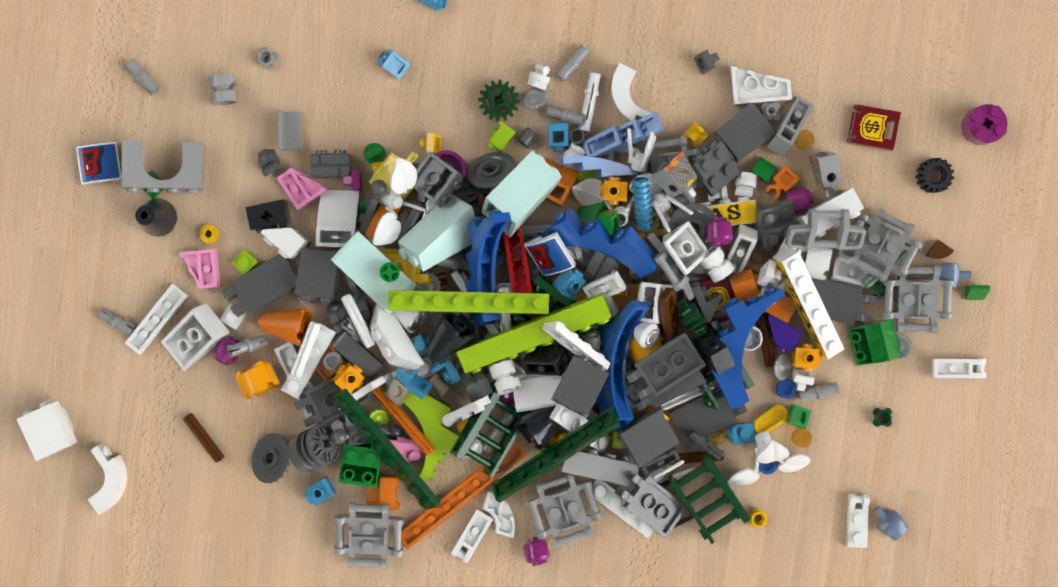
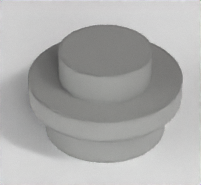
M329 352L323 358V365L329 371H336L342 365V357L337 352Z

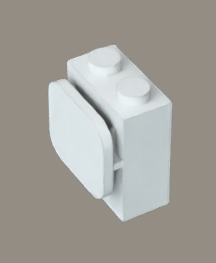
M640 283L637 301L647 302L649 306L648 311L641 318V322L662 323L660 320L661 311L660 306H658V297L666 287L672 288V284ZM674 291L675 301H676V302H677V294H678V291Z
M50 400L39 405V409L34 411L32 408L22 412L23 416L16 419L36 461L78 443L73 434V425L65 408L60 406L58 401L53 403Z

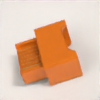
M382 475L378 481L377 488L367 487V505L389 503V510H399L401 503L397 499V484L401 480L396 475Z

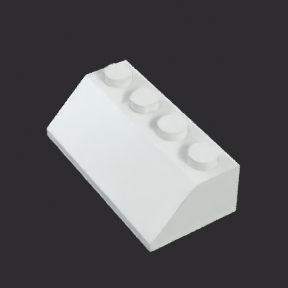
M517 369L515 375L519 377L522 387L513 391L516 411L523 412L556 406L558 403L552 401L551 398L565 371L562 376L524 374Z

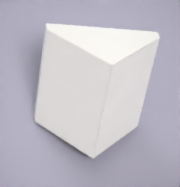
M689 221L663 236V245L684 276L691 272L710 253Z

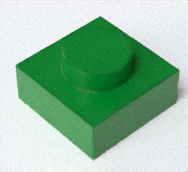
M795 404L791 405L786 423L806 429L811 410Z

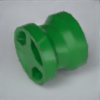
M388 262L380 268V277L386 282H393L400 275V269L395 263Z

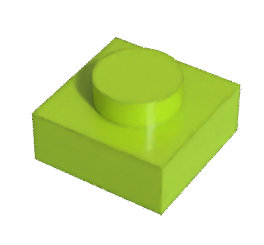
M243 249L231 263L244 275L251 271L259 261L246 249Z

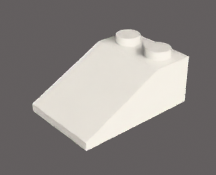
M205 303L192 309L161 343L183 371H186L216 347L218 342L230 332L208 304Z

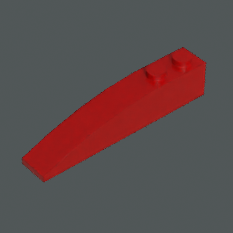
M521 225L511 237L503 232L512 293L532 294L527 253L524 246L523 227Z

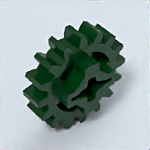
M500 79L498 84H495L492 80V86L490 87L485 84L486 91L481 90L480 94L483 97L478 98V101L483 103L479 108L485 109L483 115L489 114V120L496 117L497 122L500 121V118L507 121L506 116L508 115L514 117L512 111H518L515 104H520V100L515 99L519 96V93H513L515 86L509 88V82L507 81L503 85ZM494 89H500L499 92H491ZM507 92L512 97V103L506 98ZM502 96V101L504 103H499V105H497L496 107V101L494 99H499ZM486 99L492 103L491 110L487 107ZM507 109L504 113H498L499 110Z
M686 298L676 302L681 310L677 314L689 332L695 331L698 337L708 333L703 325L707 321L695 303L689 304Z

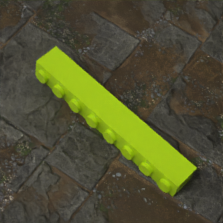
M389 290L388 311L549 314V294Z
M602 292L465 345L457 350L456 353L464 372L474 374L481 371L482 367L486 365L491 367L500 363V360L504 358L511 360L518 356L517 353L522 351L529 353L534 351L538 345L543 344V346L554 343V338L542 330L545 322L560 321L571 332L577 330L583 332L590 329V325L598 323V325L607 323L612 313Z

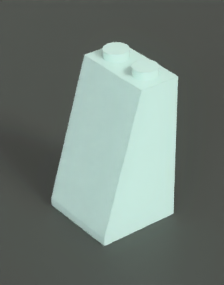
M531 151L486 197L481 213L488 218L490 213L494 211L510 212L511 221L505 226L503 232L511 237L559 184L562 176L555 167L547 164L540 154Z
M450 194L451 200L447 205H442L441 208L439 206L434 207L398 241L400 256L423 272L471 245L467 226L475 218L473 207Z
M359 231L331 259L388 313L394 312L388 311L389 290L414 291L416 286L401 270L397 280L393 282L384 281L380 277V268L385 263L393 262Z

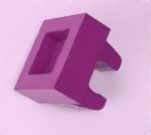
M351 170V176L342 177L343 185H352L353 191H362V172Z

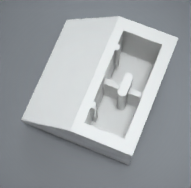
M294 228L265 229L261 231V234L265 236L263 240L271 246L278 247V253L286 259H298L301 255V249H306L312 242L302 232Z

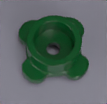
M877 281L874 284L872 296H876L878 299L881 296H885V286L882 281Z
M875 408L873 410V425L876 427L880 425L891 426L892 410L890 408Z

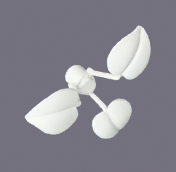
M395 158V166L390 178L392 190H386L383 195H380V203L386 206L385 209L390 212L385 213L380 218L374 233L373 245L391 244L398 238L401 231V223L396 220L397 214L393 209L405 205L423 211V219L437 206L429 199L426 202V208L402 200L399 194H404L407 192V189L413 188L417 181V171L407 160Z
M645 173L636 176L649 179L651 200L658 193H662V188L651 177L653 174ZM589 178L574 185L572 190L576 199L583 206L602 202L603 196H600V184L604 183L599 179ZM630 183L629 189H630V191L633 193V191H634V190H632V186H633V185H632V183ZM635 196L631 198L626 208L619 206L613 209L610 204H607V200H603L609 210L618 211L619 229L637 226L636 222H628V211H630Z
M761 432L755 436L757 448H755V468L753 470L749 468L741 470L728 478L726 482L736 486L754 483L760 477L759 473H757L759 462L770 463L779 461L781 464L778 466V469L782 472L790 473L804 468L810 463L811 459L804 454L789 456V450L771 440L770 433Z

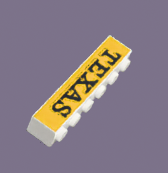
M750 197L738 198V202L731 203L730 199L721 200L718 205H712L711 202L700 203L710 208L716 217H724V220L730 221L732 226L756 223V201L750 200ZM673 207L667 211L670 218L676 211ZM652 210V224L654 228L644 232V234L652 232L656 237L665 236L668 232L659 215ZM692 223V224H691L692 227L694 228L695 231H697V229H698L697 224H696V223Z
M786 248L773 256V260L777 262L778 270L783 273L782 279L815 347L827 359L843 351L844 347L800 253L792 248Z

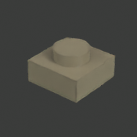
M394 378L384 395L401 406L410 390L401 381Z

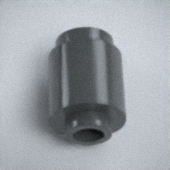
M595 328L581 332V340L590 344L591 348L596 352H600V332Z

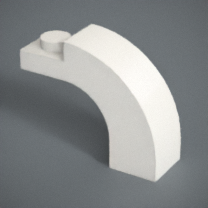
M619 63L611 82L613 104L626 121L629 122L635 119V117L639 120L651 113L638 107L630 97V84L637 71Z
M103 444L90 450L105 473L103 487L88 499L98 515L106 512L119 501L127 483V471L122 457L118 455L113 458L111 450Z

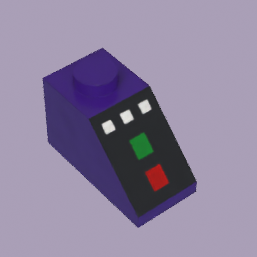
M766 313L771 341L777 345L775 349L784 354L787 351L793 353L803 332Z

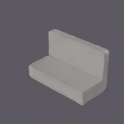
M278 110L279 149L282 151H302L301 112H283Z

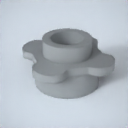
M262 47L255 61L257 64H262L267 70L273 68L274 61L278 59V54L276 52L272 53L267 47Z
M764 102L761 105L762 115L767 121L772 119L777 121L781 118L779 114L780 104L778 102H773L772 104Z

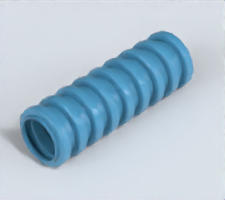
M636 177L631 181L633 185L632 190H634L633 196H635L633 201L635 202V218L637 219L636 229L641 232H647L654 228L652 224V207H650L652 203L650 201L649 179L646 177Z

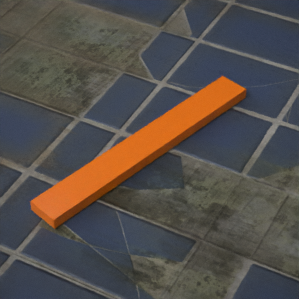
M516 440L513 442L500 464V470L493 478L483 473L485 466L482 465L440 498L441 503L437 508L425 510L401 530V542L407 550L525 457L527 453Z

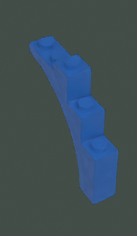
M571 208L565 212L560 211L554 217L555 221L544 232H538L532 237V240L540 236L544 238L557 232L565 246L582 247L602 252L629 267L640 278L654 272L658 265L653 259L656 253L631 226L625 229L621 228L614 235H609L599 218L594 221L589 220L585 224Z
M494 211L486 219L483 216L474 218L473 222L467 226L472 244V250L466 254L471 273L470 279L465 282L467 292L496 293L495 262L497 247L505 226L511 221L510 212ZM473 313L476 327L494 324L501 319L500 313Z
M769 287L759 297L755 295L746 300L747 303H744L740 298H731L722 307L732 328L726 327L718 332L719 335L716 337L728 347L735 366L720 375H717L710 367L709 369L728 406L732 410L750 401L742 376V356L745 343L759 317L773 303L785 296L783 290L779 287Z
M634 300L629 302L615 319L609 318L607 323L600 325L596 329L600 332V340L604 347L599 353L603 354L604 358L610 362L608 370L605 371L609 375L596 402L601 413L609 407L615 409L620 422V426L615 429H623L634 419L626 392L625 369L629 344L634 329L649 309L647 302Z

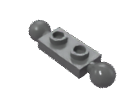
M376 180L372 183V196H367L364 207L367 208L366 212H361L357 223L361 225L357 231L364 236L380 195H383L387 190V185L383 180Z
M376 424L385 436L391 440H396L397 437L402 436V429L398 425H392L388 428L387 424ZM349 426L348 432H345L343 429H336L331 434V439L335 444H342L345 441L348 446L370 444L366 438L361 436L356 426Z

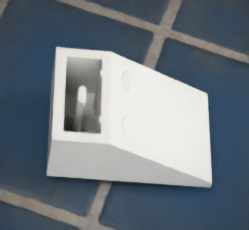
M327 190L321 194L316 226V246L342 248L355 235L359 224L357 222L359 219L360 191Z

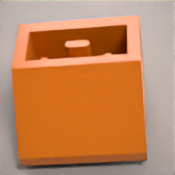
M545 157V162L551 167H555L562 177L559 184L544 200L563 208L579 174Z

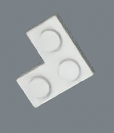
M615 271L585 284L582 289L588 298L603 292L612 316L618 314L619 309L611 296L624 291L626 285L618 271Z

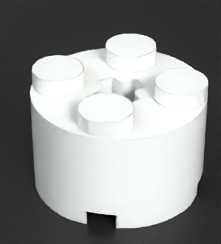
M803 249L801 254H805L803 262L810 277L825 281L826 276L823 273L825 274V271L829 269L832 249Z

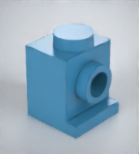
M548 123L549 148H553V152L565 151L564 148H568V123ZM556 135L562 137L560 142L555 141Z
M574 268V270L570 269L561 272L553 285L562 295L575 301V295L586 280L583 278L584 273Z
M427 332L410 339L419 356L427 353L426 351L431 342Z
M328 476L306 489L305 498L309 504L313 503L316 506L334 496L337 491ZM320 490L321 496H317L315 491Z

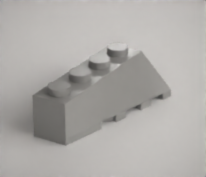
M588 448L587 451L581 450L556 466L565 473L633 487L635 484L625 476L629 471L638 475L639 466L636 463L632 464L628 456H623V459L617 458L616 454L606 452L605 455L599 454L598 450Z

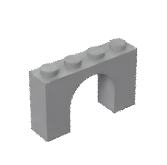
M122 140V188L126 189L127 192H139V189H147L149 193H158L159 189H167V193H179V190H187V193H198V190H203L202 142H182V167L180 171L171 179L158 180L148 175L144 169L143 142Z

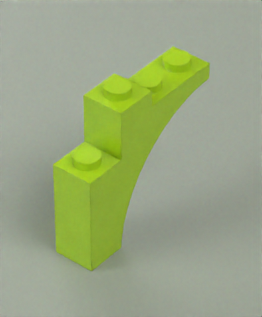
M410 391L403 403L416 415L423 428L425 437L435 447L432 454L426 455L424 467L420 474L421 479L426 482L427 478L431 480L437 471L434 469L436 463L441 464L446 456V453L443 451L450 452L460 434L445 426L442 421L445 415L451 413V406H447L443 401L429 393L423 399H420Z

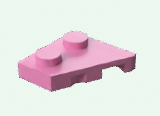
M295 167L288 169L277 177L280 185L297 210L302 209L328 190L327 187Z
M217 249L179 252L180 257L188 265L187 269L190 274L194 276L199 289L221 287Z
M397 437L396 440L389 439L407 462L426 458L425 453L412 439Z

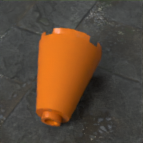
M306 308L267 312L259 317L258 327L264 333L301 346L309 322H311L310 317L314 316L312 311Z

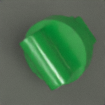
M371 143L364 149V158L371 165L376 162H383L386 157L385 149L378 143Z

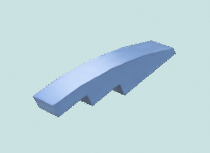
M653 112L639 120L633 119L619 127L613 126L583 141L587 156L600 157L628 147V128L631 129L632 145L649 138L650 132H654V135L664 131L658 113Z
M589 156L557 157L558 165L576 164V171L595 170V178L638 174V171L631 169L629 166L603 158Z

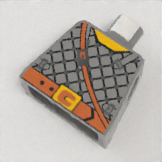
M682 150L669 157L651 176L672 198L682 193L686 200L689 201L697 194L691 187V184L697 179V175Z
M826 151L809 156L816 185L825 189L826 197L838 195L836 185L842 183L837 153Z

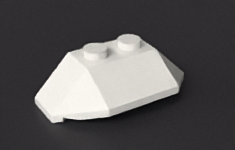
M376 304L373 307L369 331L389 366L408 371L417 370L424 362L393 312H386Z

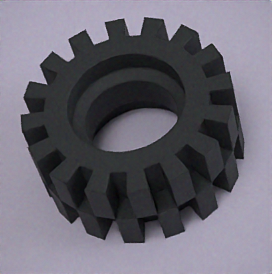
M931 158L921 163L920 167L916 170L918 174L915 175V178H918V181H916L917 185L920 184V188L922 190L925 189L927 193H937L948 189V186H951L953 183L951 180L954 179V176H952L954 169L951 170L950 167L952 165L947 164V160ZM932 168H937L941 172V180L937 183L931 182L928 178V172Z

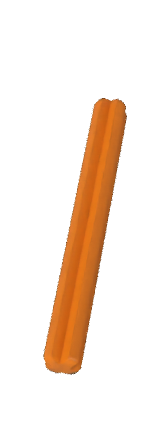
M381 386L370 391L425 455L428 456L434 452L435 447L400 407L384 395L385 390Z

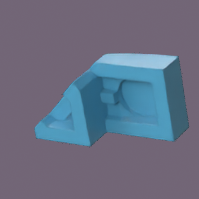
M398 369L396 376L420 399H423L431 390L433 384L416 375L418 370L406 372Z

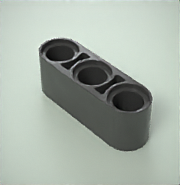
M346 330L341 331L331 342V345L353 365L356 364L362 369V373L371 380L385 366L359 341L352 339L351 334Z

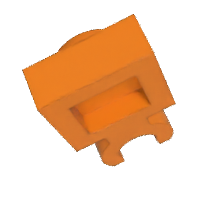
M785 165L772 178L775 184L766 187L765 192L767 193L770 189H773L775 195L772 199L774 200L779 197L781 189L786 193L800 178Z

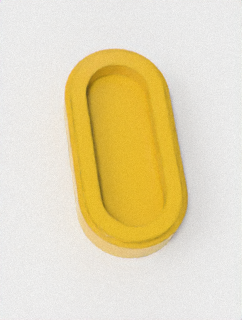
M780 404L771 406L754 418V430L758 434L761 432H771L787 420L788 410Z

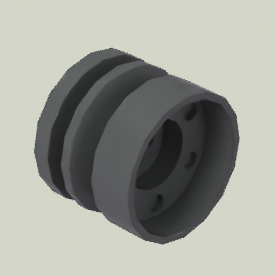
M318 424L292 436L288 443V456L291 463L302 472H311L336 461L340 454V444H335L332 441L331 434L333 430L326 425Z

